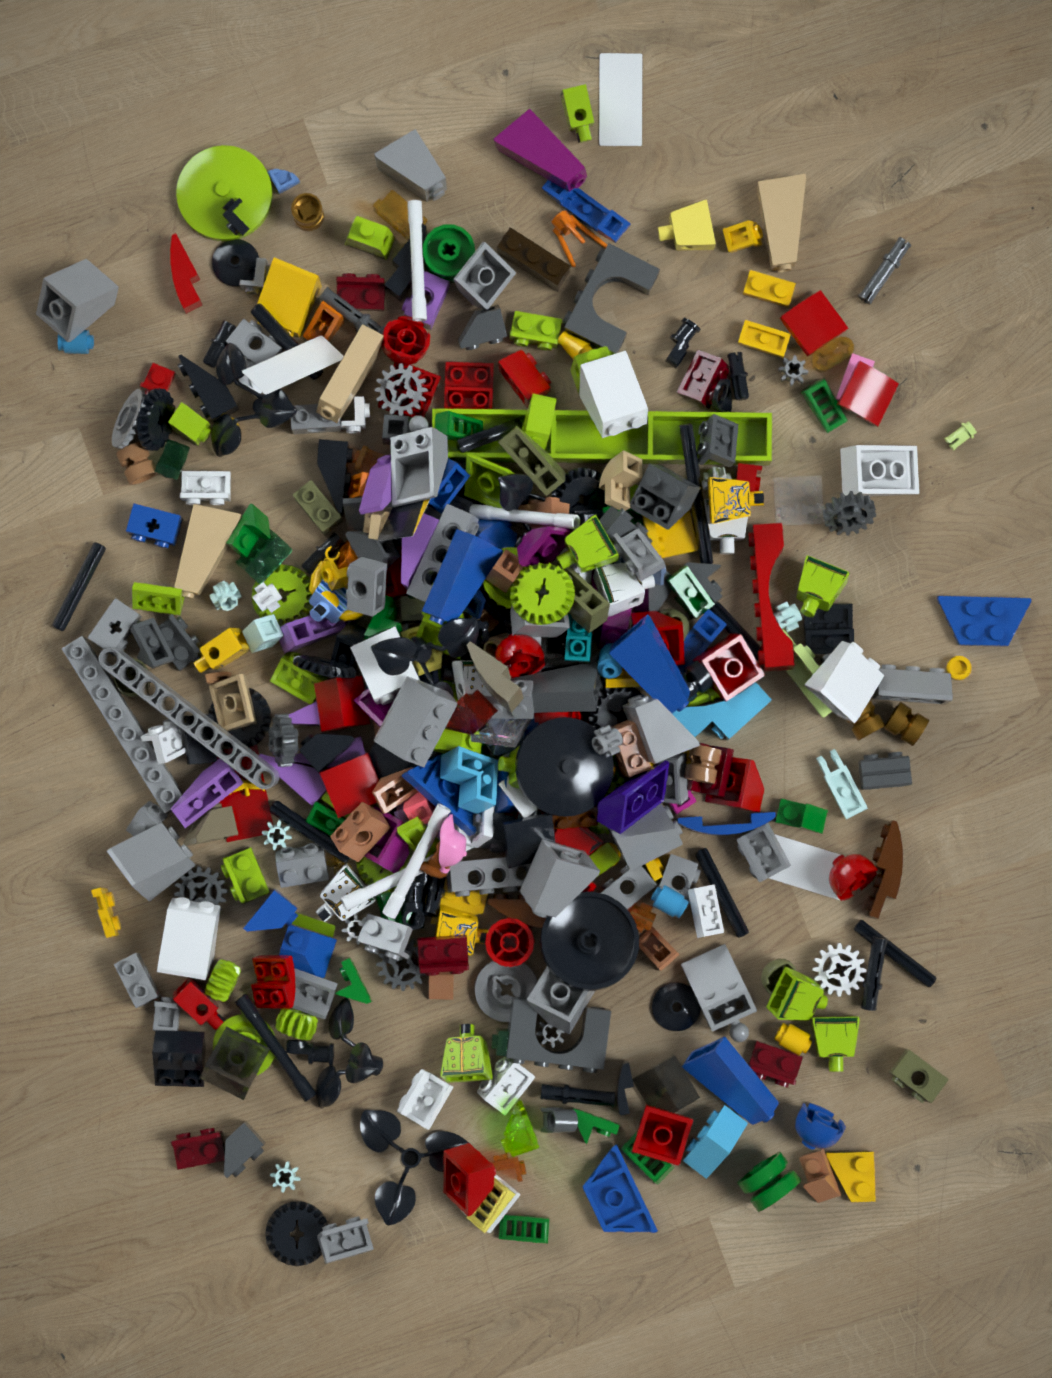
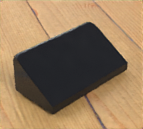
M206 714L214 721L213 714ZM194 715L184 716L185 722L191 725L194 722ZM206 726L203 730L204 737L211 740L214 736L213 729ZM185 732L187 765L214 763L217 761V755Z

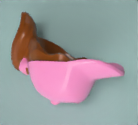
M450 814L441 826L440 841L436 845V851L428 861L422 863L419 869L436 878L445 877L450 871V867L459 863L467 855L466 837L454 829L453 814Z

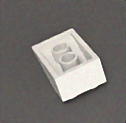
M855 445L840 449L842 492L845 496L850 491H853L854 495L862 492L863 497L866 495L871 497L919 494L917 446Z

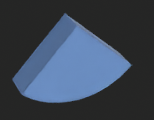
M279 169L267 171L279 194L300 183L297 176L289 171Z

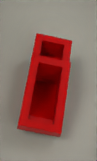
M175 233L171 237L170 246L171 272L177 296L187 314L203 306L192 285L200 281V278Z

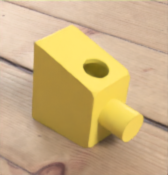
M707 200L671 212L669 217L670 225L657 227L659 240L673 239L677 251L714 250L716 243Z

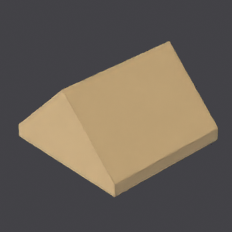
M238 674L209 685L217 721L222 728L230 731L257 724L247 679L244 674Z

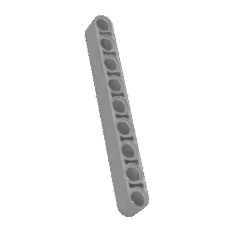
M113 647L106 648L100 653L99 663L106 671L260 789H269L278 783L279 773L272 765L124 651ZM110 652L115 653L117 656V662L114 665L109 664L107 660ZM129 667H133L136 670L134 680H130L126 675ZM148 682H152L156 687L153 695L146 692V684ZM168 696L172 697L175 701V706L172 710L167 709L165 706V700ZM187 711L194 715V722L191 725L187 724L184 720V715ZM206 726L213 729L214 736L211 740L204 737L203 730ZM225 741L230 742L233 746L231 754H226L223 751L222 747ZM244 756L250 757L253 762L250 769H246L242 765ZM267 771L271 774L272 781L270 784H265L262 781V772Z

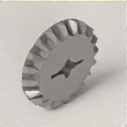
M136 389L124 403L114 425L112 433L113 447L123 449L133 440L134 435L137 433L139 410L147 395L144 391Z
M492 961L481 970L475 983L476 1000L486 1015L498 1021L509 1022L512 996L508 994L501 995L502 988L496 979L505 985L512 984L511 991L515 997L527 999L536 986L537 979L533 971L525 963L506 967Z

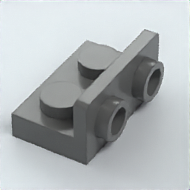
M713 414L707 421H703L699 428L698 464L703 465L710 459L731 467L735 463L738 424Z
M171 614L168 616L169 619L158 627L175 658L172 662L181 672L194 660L202 656L200 648L203 645L195 635L189 636L185 630L188 628V625L181 616L176 618Z

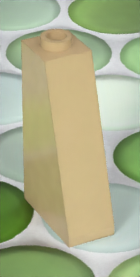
M806 174L758 181L756 189L771 271L777 270L778 273L791 271V267H795L797 262Z
M362 324L322 393L316 413L327 420H332L335 423L339 422L376 364L384 335Z
M193 504L174 588L182 589V597L193 599L194 595L201 596L228 548L226 542L240 521L241 514Z

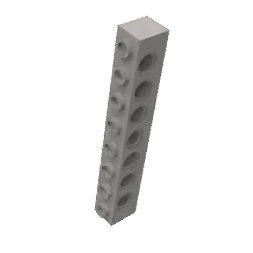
M83 636L79 637L62 648L64 654L165 814L171 813V808L183 795L182 790L165 763L158 764L152 742L141 741V736L146 734L118 691L108 672L100 665L99 658L88 640Z

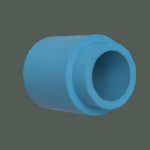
M84 330L71 342H67L58 334V350L64 351V353L89 354V350L94 348V336L90 335L89 330Z
M608 643L601 648L597 667L601 676L610 679L618 677L622 672V666L609 654L613 643Z
M666 885L662 889L657 887L651 897V900L654 901L652 906L672 918L674 916L680 918L689 901L684 899L685 896Z

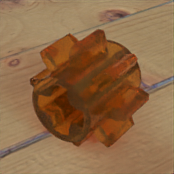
M643 902L640 907L634 905L630 912L640 933L643 932V929L650 931L657 915L651 912L652 906Z

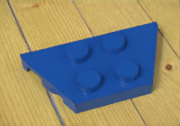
M937 596V602L946 616L949 627L953 630L958 645L1007 647L1031 603V598Z
M443 753L428 760L425 767L417 766L402 774V777L434 806L442 804L451 810L449 815L453 814V822L468 836L476 833L477 827L473 826V815L476 813L458 807L460 785L440 778L441 755Z
M617 1144L613 1145L582 1186L604 1232L655 1233L658 1231Z

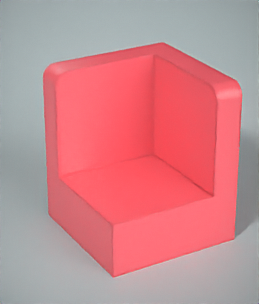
M417 792L403 802V810L409 821L418 816L424 824H428L436 808L420 792Z

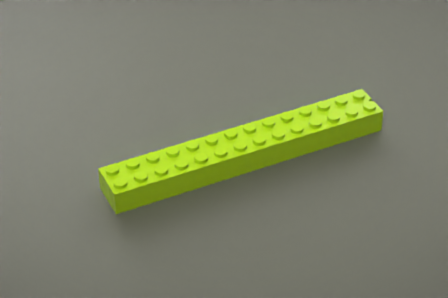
M432 409V427L435 428L436 414L445 411L482 420L483 430L514 419H519L523 424L527 410ZM554 410L550 436L545 451L557 463H609L612 458L624 450L641 458L642 464H685L680 425L692 424L697 451L700 443V425L715 414L738 424L736 458L733 465H738V463L770 465L772 461V413L648 411L647 424L639 428L620 432L614 436L602 438L588 411ZM471 425V435L473 433V425ZM447 440L448 458L455 462H466L469 453L490 462H515L498 443L499 440L465 453H461L457 449V441ZM709 459V460L706 461L703 465H723V464H720V463H718V462H715V461Z

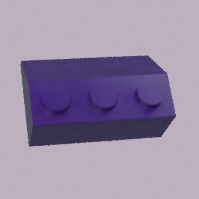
M665 760L652 765L651 769L630 777L628 781L616 787L608 796L603 797L597 805V822L621 834L662 803L665 799L669 762Z

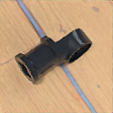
M685 317L681 320L682 324L677 332L670 336V339L676 345L665 361L675 369L686 356L687 349L689 348L688 343L695 333H699L701 330L694 322Z
M412 882L401 907L402 924L411 927L413 930L421 928L425 920L423 903L421 902V889L424 886V882ZM410 912H416L419 915L420 920L416 926H410L406 921V917Z
M286 1040V1053L308 1054L309 1065H312L314 1062H323L333 1066L334 1043H330L329 1046L314 1045L313 1042L306 1040Z

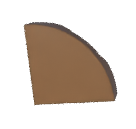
M226 671L205 674L208 685H212L232 677V673Z

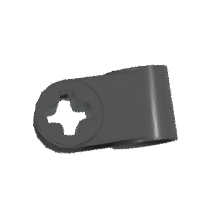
M541 1107L543 1112L541 1132L561 1133L576 1131L578 1117L575 1110L563 1109V1107Z

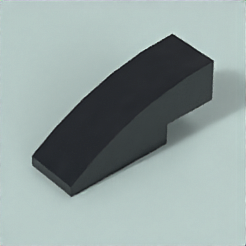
M422 223V246H423V243H424V241H425V239H426V236H427V228H426V226ZM410 239L393 258V266L397 270L384 284L385 290L399 301L403 299L412 285Z

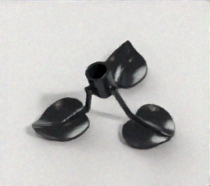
M233 343L227 344L218 358L216 365L217 377L225 385H230L234 382L235 385L253 394L258 399L253 402L255 414L237 417L233 420L228 414H223L215 421L211 432V442L214 452L218 457L233 453L240 445L241 429L236 425L238 422L256 418L260 419L263 426L275 428L285 423L298 411L283 390L278 389L269 394H261L239 381V378L244 376L242 371L246 369V360L239 347Z
M512 474L498 478L500 505L506 511L518 510L520 505L528 504L529 497L545 501L546 497L531 493L533 481L527 475ZM523 523L528 532L532 530L528 523ZM524 535L520 536L516 541L515 548L522 542Z
M475 617L457 618L445 623L438 634V640L443 646L435 645L431 641L426 643L421 637H413L412 639L397 637L380 641L372 645L371 650L378 666L385 674L392 676L402 674L409 668L410 661H417L421 665L429 684L448 691L454 698L453 689L448 683L444 681L433 682L425 662L431 658V649L439 651L447 649L449 655L454 658L466 655L469 652L467 644L470 641L475 644L477 641L478 621Z
M348 998L342 999L335 1007L329 1019L328 1028L333 1039L338 1040L341 1038L342 1041L353 1047L350 1053L349 1064L346 1070H338L336 1072L335 1067L329 1065L319 1075L316 1084V1099L321 1109L331 1106L339 1097L341 1091V1079L339 1077L345 1074L347 1081L355 1084L367 1079L371 1075L378 1076L383 1069V1059L372 1055L366 1043L360 1042L355 1044L347 1038L346 1034L352 1031L354 1025V1013Z
M364 1110L360 1119V1131L366 1146L372 1151L380 1153L385 1151L390 1144L401 1153L400 1163L404 1167L398 1184L388 1181L380 1185L376 1190L375 1205L384 1223L390 1226L402 1221L415 1206L416 1194L414 1189L410 1186H403L409 1169L418 1166L421 1158L429 1157L431 1167L439 1172H444V1150L469 1142L455 1133L438 1131L427 1137L425 1141L428 1152L419 1153L414 1148L404 1150L393 1142L401 1134L399 1119L387 1111Z

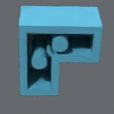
M460 746L441 755L440 778L460 785L459 808L480 814L496 805L498 760Z
M725 1105L719 1112L714 1110L706 1120L709 1124L708 1127L705 1125L696 1136L698 1140L693 1138L685 1148L688 1153L683 1161L706 1179L730 1154L748 1122Z

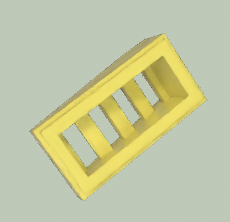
M494 1177V1188L474 1214L466 1218L483 1233H486L516 1194ZM496 1190L501 1192L500 1197L495 1194ZM490 1198L496 1201L494 1206L488 1201ZM484 1205L491 1210L489 1214L482 1209ZM478 1213L486 1218L484 1223L476 1217Z

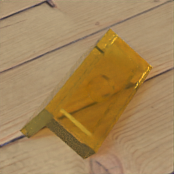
M391 190L382 201L378 199L373 204V210L406 240H409L410 226L408 223L407 201L397 192ZM422 215V223L425 225L427 223V218Z

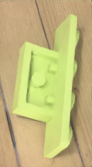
M782 629L783 632L792 640V638L785 631V629ZM792 640L795 666L793 670L785 671L820 716L824 718L832 711L804 686L820 666L814 661L815 655L807 645L804 647L800 643L797 646Z

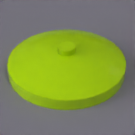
M221 145L205 149L188 161L179 176L176 196L183 218L195 232L211 240L229 241L244 238L262 225L272 205L273 190L268 172L260 160L250 152L239 147ZM232 198L235 201L238 198L243 201L233 211L249 228L243 236L240 233L235 235L226 226L229 222L222 216L225 212L223 207Z

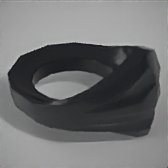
M727 378L721 379L714 389L712 409L717 412H731L732 410L731 383ZM724 385V389H723V393H722V395H721V399H720V401L718 402V394H719V391H720L721 387Z

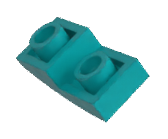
M568 614L570 628L567 629L565 661L590 662L592 632L588 633Z

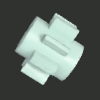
M225 581L213 586L214 593L209 595L217 610L222 608L226 611L238 606L237 599L242 597L234 582L229 584Z
M786 601L775 607L777 612L773 614L781 629L785 628L787 632H790L799 627L797 622L802 620V616L795 604L789 606Z
M280 819L277 825H272L271 822H268L269 831H262V834L267 835L268 838L264 844H273V850L280 844L283 848H286L285 839H292L291 835L286 834L290 826H281ZM275 829H279L280 834L284 835V837H279L278 841H275L274 836L270 835V833L275 832Z
M289 1161L286 1162L285 1167L276 1164L278 1172L270 1174L276 1180L272 1186H281L283 1193L288 1186L294 1190V1180H301V1177L295 1174L299 1167L292 1169L289 1167ZM281 1171L291 1173L289 1183L286 1180L283 1182L280 1180L282 1176Z

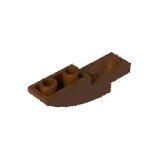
M891 820L889 824H884L880 837L883 838L881 847H876L872 860L875 861V867L883 870L881 874L877 873L873 883V887H876L874 896H869L865 906V910H868L867 916L874 919H879L886 897L893 900L896 899L900 887L903 868V846L898 823L894 820Z
M493 894V899H488V904L498 912L509 918L519 919L527 925L542 928L546 917H540L532 912V908L525 902L523 895H518V900L508 899V894Z

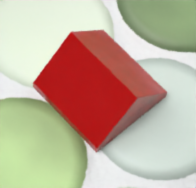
M355 676V678L338 677L314 684L321 732L370 724L369 716L354 702V699L365 691L362 676Z
M646 1105L638 1125L632 1152L679 1166L693 1119Z

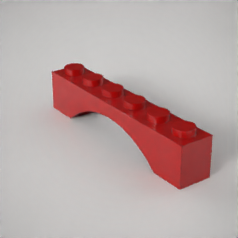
M782 523L753 525L752 532H748V546L753 547L754 556H750V569L755 570L756 579H752V593L757 594L758 603H754L755 618L759 617L760 627H756V640L761 641L762 651H758V663L763 665L764 672L793 670L795 666L793 642L777 623L769 598L771 571L784 548Z

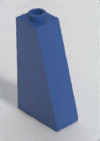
M457 529L422 609L423 612L431 615L429 620L443 625L444 622L459 618L501 557L503 550L473 534Z
M647 614L612 644L609 654L652 698L658 699L671 713H674L676 710L680 712L689 703L690 690L653 620Z
M725 1036L692 1051L683 1063L682 1067L685 1071L752 1125L761 1121L763 1123L768 1122L775 1115L774 1110L779 1102Z

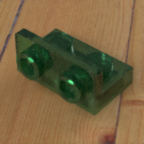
M271 529L270 540L259 538L248 557H240L235 562L259 585L293 551Z

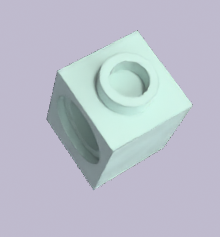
M274 614L253 620L242 631L252 653L273 647L284 636Z

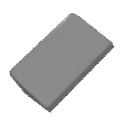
M685 753L665 759L669 762L665 799L663 801L665 803L682 804L688 799V782L684 778L686 770Z

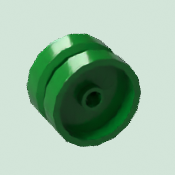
M444 224L434 228L426 236L423 243V259L428 273L449 281V283H455L454 278L475 252V244L471 235L464 228L454 224ZM447 252H452V253H453V256H450L449 254H446V253H447Z
M780 1151L755 1165L737 1182L745 1194L758 1190L750 1200L758 1212L776 1203L801 1182V1179L793 1169L781 1173L786 1168L788 1161Z

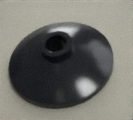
M241 239L225 241L213 254V271L222 283L239 287L240 280L252 281L254 279L256 260L259 258L256 249L247 241ZM238 257L240 260L238 264L234 265L231 263V259Z
M679 982L669 983L661 987L656 992L652 1002L654 1018L658 1024L670 1031H683L690 1028L697 1021L701 1011L692 988ZM675 1002L681 1004V1010L678 1012L672 1009V1005Z

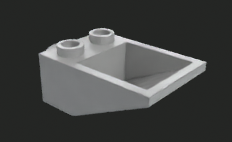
M415 416L410 420V433L390 437L393 507L435 498L439 491L448 460L447 436L433 427L428 428V422L422 416Z
M721 945L682 963L681 967L710 1030L713 1032L730 1024L729 1034L731 1039L735 1042L745 1041L749 1036V1029L745 1024L740 1023L739 1019L756 1012L757 1009L726 945ZM737 1000H741L744 1003V1007L741 1010L735 1008ZM715 1010H719L722 1014L719 1020H715L712 1016Z

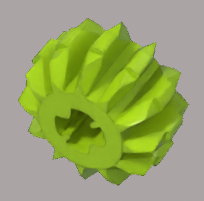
M219 960L208 979L205 988L206 995L216 1001H227L240 976V967L229 960Z
M294 1008L281 1009L276 1019L275 1028L288 1036L308 1041L312 1039L316 1032L318 1019L313 1015Z

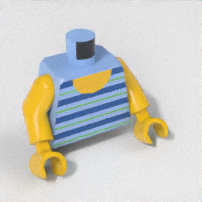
M332 546L328 547L325 551V560L320 561L311 575L309 591L312 596L309 602L314 608L310 611V615L317 622H320L324 617L331 623H337L340 620L360 619L364 614L347 610V589L344 587L331 591L328 584L322 578L321 570L327 559H330L328 552ZM338 552L335 558H332L334 561L338 560L340 552Z

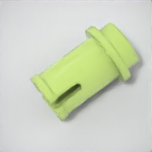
M968 421L961 423L959 429L944 439L954 451L969 438L973 439L974 434L977 432Z

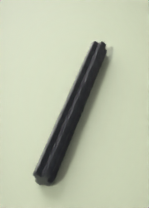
M691 423L680 425L679 428L687 480L701 487L692 504L700 563L713 564L693 426Z

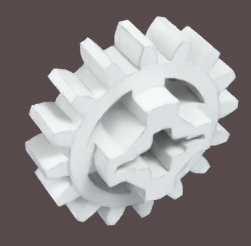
M837 943L836 949L832 945H827L828 952L820 950L819 953L822 958H814V961L818 963V967L812 968V971L818 972L814 980H821L820 986L822 988L828 987L827 994L829 995L834 990H836L838 997H841L843 990L847 995H850L851 987L856 990L859 989L856 984L857 981L864 982V978L860 976V973L866 972L865 968H860V964L864 962V959H857L859 951L856 950L851 953L850 945H847L845 949H842L841 943ZM838 953L847 955L851 960L847 962L841 960ZM829 957L830 964L828 969L823 971V965ZM837 963L839 966L849 965V967L842 971L841 977L839 974H829L836 969L835 964ZM855 969L854 977L849 982L848 976L850 971ZM834 978L838 980L840 986L830 984L827 979Z

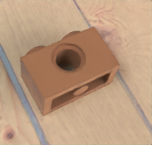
M626 720L611 726V729L616 728L619 730L623 738L622 745L618 746L621 751L614 754L621 774L632 777L651 769L636 723Z
M362 802L330 837L339 852L359 862L391 827L381 812Z

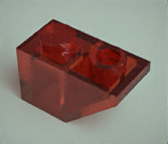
M477 689L471 695L468 693L464 694L457 701L459 707L456 706L445 729L474 735L489 722L498 710Z

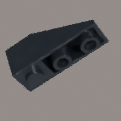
M182 354L178 356L181 363L177 365L184 377L189 376L192 384L188 386L195 398L200 396L203 402L200 408L206 419L211 417L215 423L223 414L231 415L239 410L227 385L221 383L219 379Z
M319 439L317 464L340 516L343 517V499L349 498V496H345L346 486L350 487L351 472H347L348 463H352L353 448H349L348 441Z

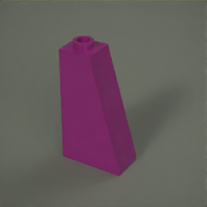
M530 108L493 139L499 152L568 192L574 188H579L587 178L586 169L582 163Z

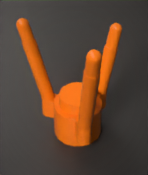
M566 210L560 212L551 221L555 226L553 232L558 237L572 267H575L576 263L562 234L567 236L572 233L584 244V238L575 229L577 226L603 248L606 249L607 244L580 223L574 215L570 216Z

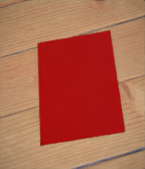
M257 744L250 747L252 751L259 755ZM233 748L223 749L226 754H231ZM244 756L242 765L244 768L250 769L253 762L250 757ZM234 769L239 778L247 780L244 776H242L239 772H237ZM262 772V774H261V779H262V781L265 783V781H264V776H263V772ZM244 789L232 792L219 802V804H222V808L232 806L238 835L226 838L227 842L262 836L263 830L269 831L270 828L267 823L271 822L273 825L269 812L270 807L266 789L265 791H262V789H249V796H245Z

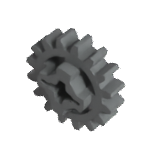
M850 491L846 496L844 493H840V498L832 497V503H826V509L823 510L825 526L829 527L830 532L836 530L837 535L845 532L846 536H849L851 531L858 534L860 528L868 529L867 524H873V518L876 517L874 501L870 500L869 495L863 497L862 492L854 495L853 491Z
M275 714L273 724L268 730L269 751L273 752L278 767L292 766L294 756L299 750L298 730L294 729V725H291L292 719L289 718V714Z
M198 866L196 873L190 869L188 877L185 875L180 877L183 880L182 884H175L176 887L180 888V892L174 893V896L186 898L185 890L187 886L190 889V901H207L214 905H219L220 902H227L222 897V894L228 893V890L221 887L226 881H218L220 873L216 872L211 875V868L209 867L203 872L202 867ZM200 876L207 877L203 883H197L193 880ZM214 886L217 888L216 899L212 896V888ZM204 887H206V890L204 891L206 897H199L198 899H196V896L198 895L196 889H203Z
M413 939L407 944L404 951L410 955L407 960L410 967L409 969L404 968L400 975H398L400 966L397 964V961L385 957L384 953L378 954L379 957L383 958L382 962L376 963V966L383 968L378 975H385L386 979L383 983L387 984L391 981L392 989H395L397 985L401 986L402 991H405L406 985L414 989V982L417 981L422 984L423 981L420 976H426L425 973H420L419 966L415 965L412 960L413 951L419 958L418 947H414L415 940ZM387 963L393 965L395 970L393 977L388 972ZM409 972L416 974L415 977L408 981H401L403 976Z

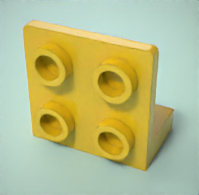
M690 510L669 530L641 515L643 526L648 530L646 535L652 540L651 545L662 559L698 550Z

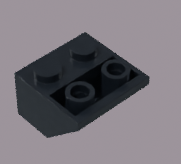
M156 1030L152 1050L155 1086L204 1087L205 1032Z

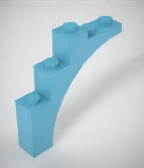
M755 682L727 702L723 701L707 706L685 707L682 711L678 712L676 710L672 714L694 737L712 723L714 726L712 731L721 740L725 738L728 741L772 699Z

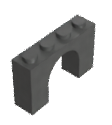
M608 243L606 249L601 248L595 261L598 264L595 270H589L585 278L587 285L584 291H578L573 301L576 303L573 312L568 311L562 323L565 325L564 331L590 343V346L596 349L607 346L613 355L619 352L626 339L627 332L604 321L597 315L593 307L595 293L607 283L621 282L649 295L660 269Z
M512 997L504 1054L506 1058H510L511 1063L524 1064L525 1060L534 1061V1065L549 1067V1063L559 1064L558 1068L573 1070V1066L583 1067L582 1071L597 1073V1069L604 1070L611 1018L610 1009L586 1006L583 1013L581 1034L577 1042L564 1051H551L542 1047L536 1038L537 1012L527 1003V998Z

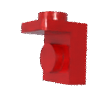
M152 363L144 382H141L140 387L145 394H148L155 388L166 389L168 392L176 373L168 368Z

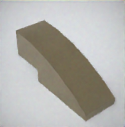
M470 641L467 647L481 682L489 693L512 713L524 699L521 687L510 680V672L506 665Z

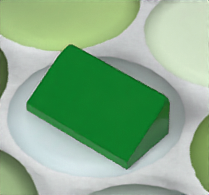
M315 802L306 822L331 836L346 818H338L334 811Z

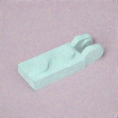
M833 749L830 751V756L837 766V770L830 772L822 756L816 759L825 775L823 777L846 820L868 808L847 766H844L837 751Z

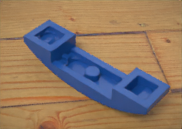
M549 180L542 186V190L565 210L600 235L615 243L631 225L630 222L615 211L608 210L579 188H574L568 192Z
M710 609L703 614L687 634L684 641L685 665H677L682 673H684V668L691 664L694 658L702 654L727 625Z
M775 812L749 814L750 823L703 826L702 816L677 818V822L680 826L697 833L734 835L756 829L774 819L776 814Z

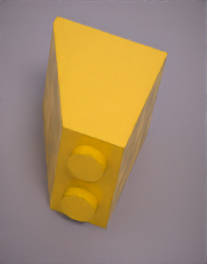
M274 257L257 304L261 303L292 337L300 338L321 290L320 278L314 273Z

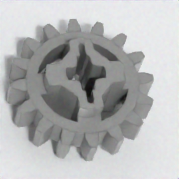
M402 363L399 364V369L397 370L391 365L390 373L383 370L384 379L376 380L381 384V387L375 388L376 392L381 393V396L376 398L377 401L385 402L382 408L385 410L390 407V414L392 415L398 410L399 416H403L406 410L412 415L413 407L420 410L419 401L426 402V398L422 396V393L428 392L427 388L422 387V384L427 382L426 379L418 378L421 372L418 370L412 373L413 366L411 365L405 370ZM403 374L399 380L390 381L393 376ZM411 378L416 382L417 392L410 385ZM405 384L404 388L407 390V393H402L399 397L396 387H401ZM386 388L391 391L393 396L391 402L386 396ZM413 399L410 404L400 406L404 400Z

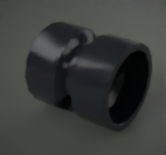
M694 661L686 666L684 673L680 672L690 690L689 703L697 698V693L703 694L714 685L710 674L699 661Z

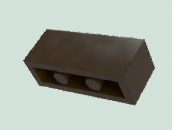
M511 227L497 246V254L557 292L570 273L571 266Z

